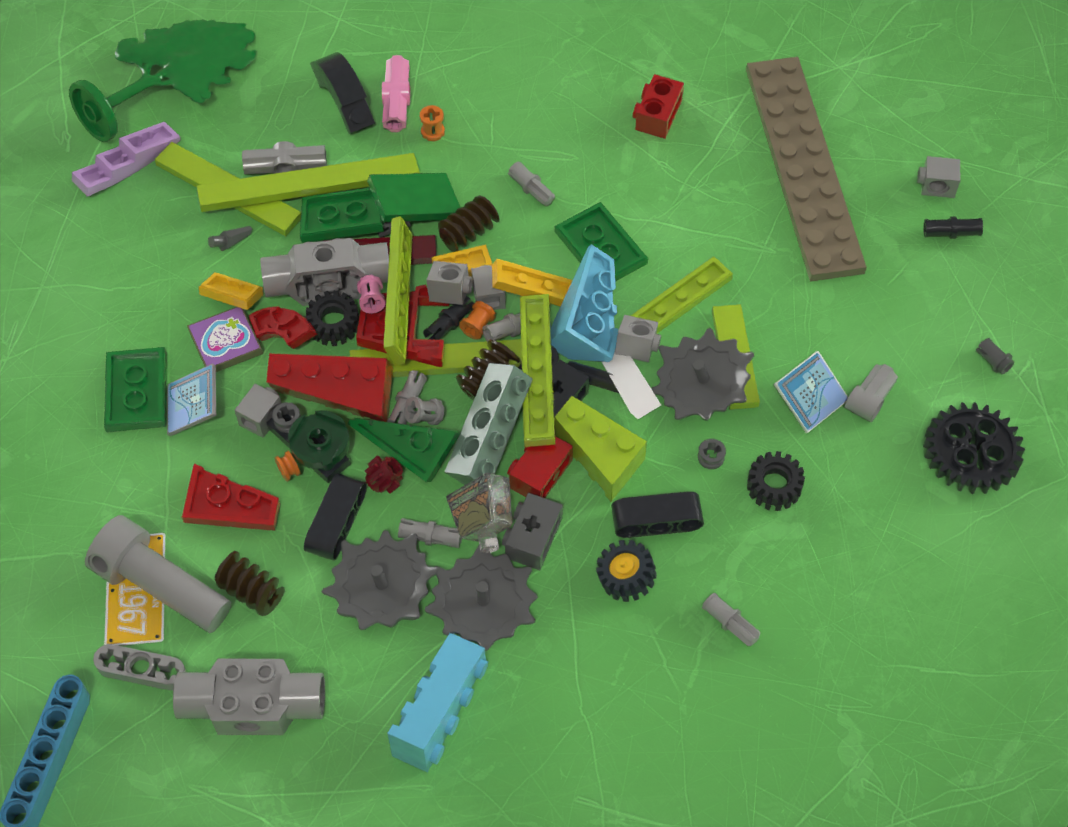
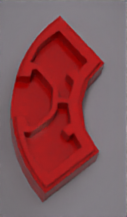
M273 306L260 309L248 315L256 338L261 341L271 337L283 338L289 347L295 349L317 335L312 324L294 310Z

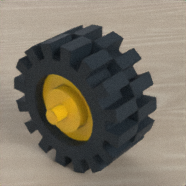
M620 540V546L615 547L614 543L609 545L610 552L605 549L601 552L603 559L598 558L597 564L599 567H596V572L605 592L609 596L612 594L613 599L619 600L621 596L623 602H629V596H633L635 601L639 599L638 593L642 592L644 596L649 593L647 586L653 588L655 584L653 579H656L657 576L656 567L648 549L645 550L643 544L639 543L636 545L634 540H629V544L626 545L624 540Z

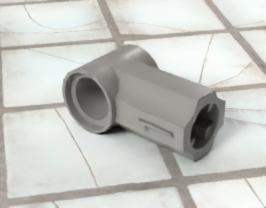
M876 364L862 385H857L853 389L844 408L872 422L879 413L884 403V398L897 381L898 376L894 373L893 368L886 364Z

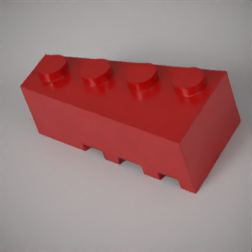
M269 353L266 382L276 392L320 403L333 409L337 408L363 418L367 417L387 422L393 367L387 358Z

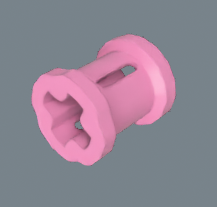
M366 275L361 277L357 283V290L361 294L359 300L360 308L366 313H377L385 307V297L381 294L383 284L379 277Z

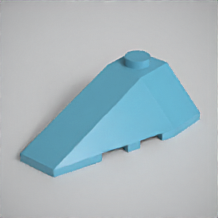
M592 244L587 248L553 321L551 345L556 348L558 353L569 360L610 362L613 359L618 329L614 327V316L617 314V305L613 304V290L616 288L614 259Z

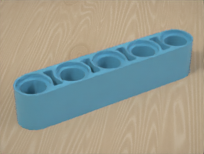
M75 675L62 676L52 688L1 807L0 821L5 827L39 826L90 702V695L79 677ZM78 690L73 698L65 699L69 692ZM65 720L62 727L53 729L56 722ZM53 750L49 758L40 760L41 755L45 751ZM39 781V785L35 790L26 792L27 787L32 782ZM26 813L23 821L13 824V820L18 814Z

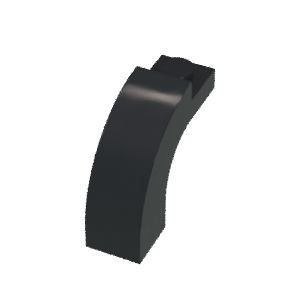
M336 52L310 63L320 88L326 87L331 93L349 134L375 124L365 100L367 97L353 68L341 53Z

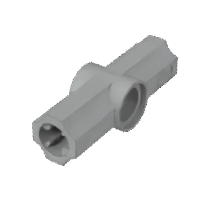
M282 141L276 143L271 149L242 151L244 174H275L327 166L325 145L296 147L291 142Z

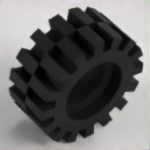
M334 290L333 295H329V291H325L324 297H321L319 294L315 296L316 302L310 300L308 303L309 308L306 307V319L312 324L317 333L314 336L315 341L319 342L321 339L322 345L326 346L328 341H331L332 346H337L336 341L340 340L343 345L347 343L346 337L350 340L354 338V332L357 333L359 314L357 305L352 297L348 299V294L344 292L339 296V291ZM330 313H340L344 316L341 321L334 324H327L322 321V318Z
M776 451L775 457H772L771 452L765 454V459L762 455L757 457L756 462H753L748 476L747 490H750L749 496L751 499L757 497L756 504L758 506L763 502L766 503L765 509L770 510L771 505L775 506V511H781L782 505H784L785 509L790 508L791 503L795 504L798 501L805 481L803 467L798 468L800 462L797 459L791 462L792 456L789 454L782 458V452ZM768 474H779L787 480V485L784 488L775 489L768 486L764 478Z

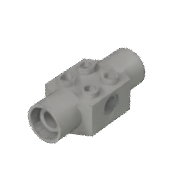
M336 238L329 241L296 244L292 246L286 255L260 258L266 298L289 295L302 306L309 305L310 300L316 302L315 296L318 294L324 297L325 291H329V295H333V291L336 290L339 291V296L344 292L348 294V299L350 297L354 300L360 299L361 294L357 290V283L361 277L366 275H374L379 277L382 283H388L389 256L387 242L359 245L352 238Z
M218 658L209 672H178L175 677L173 709L176 719H211L218 735H284L293 719H322L324 715V673H290L284 659Z

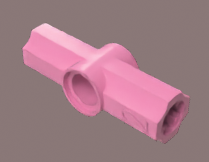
M399 55L392 56V58L386 60L385 82H382V104L384 106L382 122L383 128L388 129L390 132H400L403 128H406L407 106H410L409 60Z

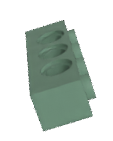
M488 364L446 467V474L464 485L469 484L472 486L480 481V487H490L533 380L530 376L515 365Z

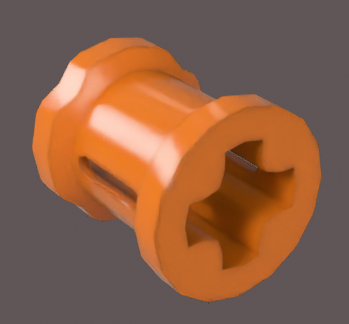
M429 105L420 111V120L423 123L421 135L428 141H438L445 134V127L442 124L444 113L440 107ZM430 113H432V117H433V120H431V121H430ZM432 126L435 127L434 134L432 133Z
M476 301L468 317L462 319L459 323L462 332L472 339H480L483 335V326L487 325L488 322L494 321L496 318V313L491 306L482 301Z

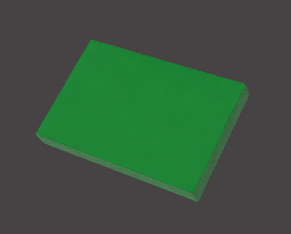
M446 173L371 174L367 180L383 222H391L392 218L400 216L404 221L447 219L449 214L455 213L460 208Z
M370 187L302 197L300 239L302 243L384 232V222L381 219Z
M601 202L555 225V233L580 263L591 244L612 257L615 266V281L648 264V257Z
M165 347L106 352L104 428L106 432L166 427Z

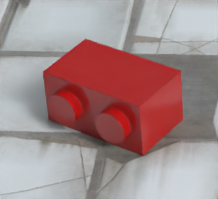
M556 436L555 445L524 448L525 453L519 460L515 459L508 469L510 489L524 497L528 493L542 498L547 497L573 460V446Z

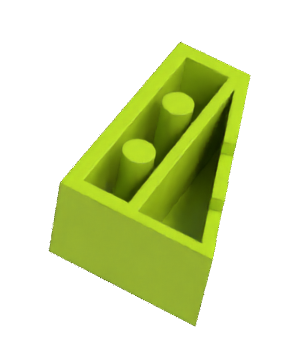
M573 396L570 397L555 416V436L573 446V458L583 465L588 471V476L593 482L596 481L604 490L605 496L612 502L645 460L647 441Z

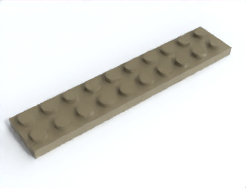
M790 57L747 63L746 72L810 282L865 274L867 267L799 58Z

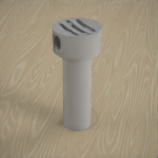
M118 515L99 531L85 557V566L112 585L119 584L123 580L128 579L208 633L214 632L224 621L231 608V601L149 548L150 534L147 530L124 515Z

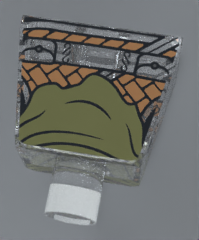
M485 473L447 495L446 498L459 536L462 539L479 542L482 553H491L499 549L497 534L510 528L512 525L509 477Z

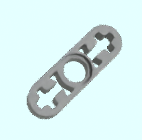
M113 644L101 646L95 652L93 658L98 672L104 677L165 690L174 689L176 675H172L170 680H167L163 672H171L172 668H175L177 673L187 672L182 661L178 658ZM111 655H114L117 662L124 663V671L120 663L110 662L108 667H106L103 660H109ZM145 660L149 662V668L145 673H132V666L137 661ZM156 664H158L160 671L163 672L156 671Z

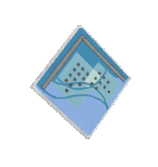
M815 351L774 384L805 433L810 432L845 404L848 399L847 394L819 351Z

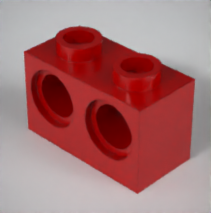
M654 74L650 84L646 83L644 85L641 103L637 102L634 107L632 117L636 119L635 130L666 139L683 101L684 82Z

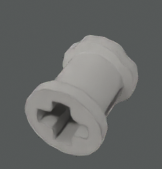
M410 397L404 408L405 418L407 422L412 424L425 421L430 425H438L444 416V406L439 399L434 398L424 401L419 397Z

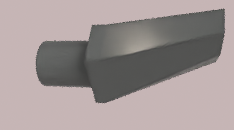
M246 226L223 231L219 236H210L208 238V245L210 247H219L221 251H224L248 237L252 232V228Z

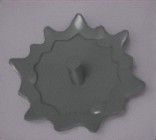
M708 328L699 340L683 337L680 345L676 348L659 346L664 364L657 371L660 384L651 389L655 395L664 398L665 406L675 409L676 420L699 415L708 421L714 412H725L731 404L746 402L747 398L744 387L751 378V375L746 371V366L753 359L754 353L738 351L736 339L719 341L716 339L713 330Z
M384 530L377 542L365 538L362 544L355 546L342 540V560L332 569L335 583L323 588L322 593L338 601L337 613L339 615L356 618L360 630H366L376 623L393 628L401 620L419 619V603L428 594L426 582L434 577L439 569L438 567L426 565V554L419 553L416 549V534H411L402 541L397 542L391 538L388 531Z
M484 542L479 543L471 558L457 559L451 570L438 567L439 571L436 574L438 585L431 590L435 600L426 606L424 610L443 620L444 628L442 632L444 635L448 636L449 633L459 634L461 638L477 642L478 645L484 647L485 651H487L495 641L513 637L518 626L535 623V618L530 614L529 607L538 597L527 586L528 577L532 572L531 567H513L507 554L497 557L492 556Z

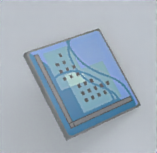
M213 363L167 384V435H175L216 416V365Z

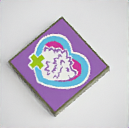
M235 307L187 325L204 367L213 363L216 365V372L263 354L262 348L242 308Z

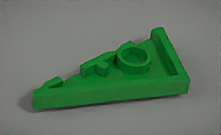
M362 418L350 419L348 425L425 482H432L461 434L454 430Z

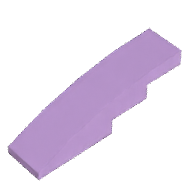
M162 122L119 138V147L97 154L95 164L72 172V182L88 197L138 172L153 162L171 142L177 144L180 141V136L169 125Z

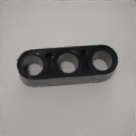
M339 473L334 475L304 542L305 552L333 561L337 559L341 551V542L346 540L365 498L366 482Z
M696 492L628 497L618 499L611 505L615 534L621 538L691 532L700 529L704 525L700 498Z

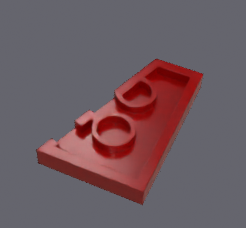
M194 464L182 519L184 523L275 531L280 501L278 497L248 485L242 486L230 481L224 475L219 473L215 475L205 471L202 466Z

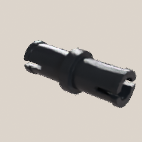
M956 216L940 220L925 219L923 226L924 236H949L950 239H956L957 236H982L983 220L982 218L957 219Z
M466 296L463 305L452 304L448 309H443L439 313V318L423 331L425 338L431 334L432 336L428 340H440L450 330H455L459 326V321L472 311L473 301L466 305L470 300Z

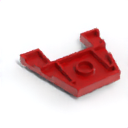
M426 284L416 286L415 291L409 292L406 359L442 367L444 340L415 339L419 306H449V303L429 301ZM386 292L381 293L385 297V307L381 311L366 313L361 309L356 335L357 346L387 353L384 349Z

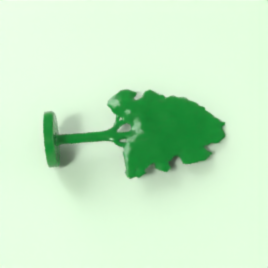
M204 19L186 20L173 24L169 29H146L143 33L145 39L143 43H138L137 38H126L118 42L115 51V58L118 61L129 64L136 63L142 71V77L107 98L91 82L78 80L71 84L69 88L72 108L84 128L94 138L101 142H107L113 139L118 132V123L112 108L151 86L171 84L174 89L190 97L192 101L203 103L205 99H210L213 93L209 91L211 82L216 85L230 83L231 78L224 76L225 67L228 66L240 70L255 59L256 50L249 51L244 49L248 43L254 41L255 33L252 30L246 29L245 23L216 22L215 20L207 21ZM153 65L163 67L157 74L150 75ZM165 77L169 78L166 81H161Z

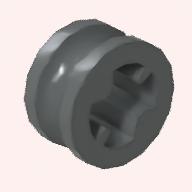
M288 402L277 405L272 413L275 427L283 433H289L292 424L301 417L297 406ZM289 414L291 420L285 422L283 415Z
M717 439L704 440L699 447V463L707 469H717L723 465L726 455L724 444ZM714 450V454L717 452L716 458H709L710 454L707 455V451Z

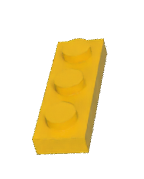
M496 259L492 264V288L520 296L549 294L550 304L561 306L573 281L501 259Z

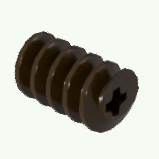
M481 195L476 196L473 201L467 202L464 207L458 208L455 213L449 214L447 219H442L438 223L440 238L451 252L459 251L456 243L465 248L467 246L466 238L473 242L476 239L475 233L480 236L485 233L483 226L488 230L492 229L493 223L491 219L498 223V212L487 198Z
M490 339L487 342L489 350L482 348L479 351L482 359L474 357L471 360L474 368L466 365L463 369L466 376L458 374L455 377L461 390L473 401L489 363L510 365V360L517 363L520 362L517 355L504 344Z
M238 551L231 552L220 564L215 574L218 588L226 590L231 596H236L239 602H246L247 607L255 609L257 614L261 616L268 615L282 599L285 592L284 587L277 589L279 583L277 577H273L267 582L269 578L268 571L263 570L258 574L259 565L253 564L248 568L250 563L248 558L244 557L239 560L240 553Z

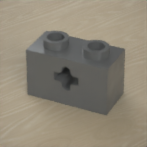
M530 493L527 494L524 503H518L513 519L516 520L512 529L507 528L502 540V545L505 546V554L509 556L510 560L541 570L562 521L563 505Z

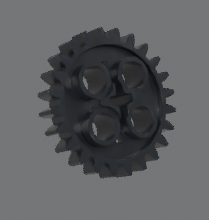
M961 402L958 410L950 405L947 413L941 410L937 419H932L926 431V439L923 447L927 448L925 458L932 459L929 466L930 469H940L937 478L947 476L949 478L947 481L948 486L957 482L958 491H962L965 485L969 486L971 494L975 493L977 487H980L982 492L987 494L990 485L994 490L998 491L1002 483L1008 485L1011 478L1016 477L1024 460L1022 455L1025 448L1020 446L1023 437L1015 436L1018 427H1008L1010 418L1001 420L999 418L1000 410L995 411L993 414L989 413V405H986L983 410H978L976 402L973 403L971 409H968L964 402ZM989 457H993L997 461L991 460ZM958 460L964 461V462H966L968 465H964V464L960 463Z

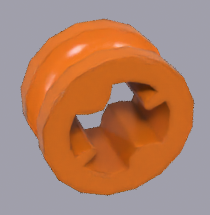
M286 451L283 457L276 456L274 459L285 481H289L292 475L299 476L301 473L292 454Z

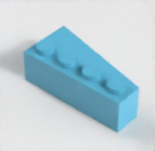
M449 633L431 662L429 669L432 673L431 676L422 677L417 685L414 697L415 702L413 704L408 701L401 710L402 717L399 726L393 724L387 733L393 757L427 773L432 763L438 764L445 749V746L442 744L447 734L452 736L459 723L457 715L461 707L469 705L474 693L472 686L476 678L482 679L488 667L484 647Z

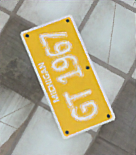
M165 533L150 534L148 547L164 558ZM128 579L116 585L107 582L104 645L113 644L120 646L162 642L164 640V603Z

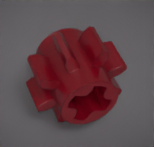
M377 455L368 463L369 467L365 470V473H367L365 480L373 491L382 493L387 490L391 494L400 486L399 482L403 479L401 476L403 470L396 459L387 456L381 459Z

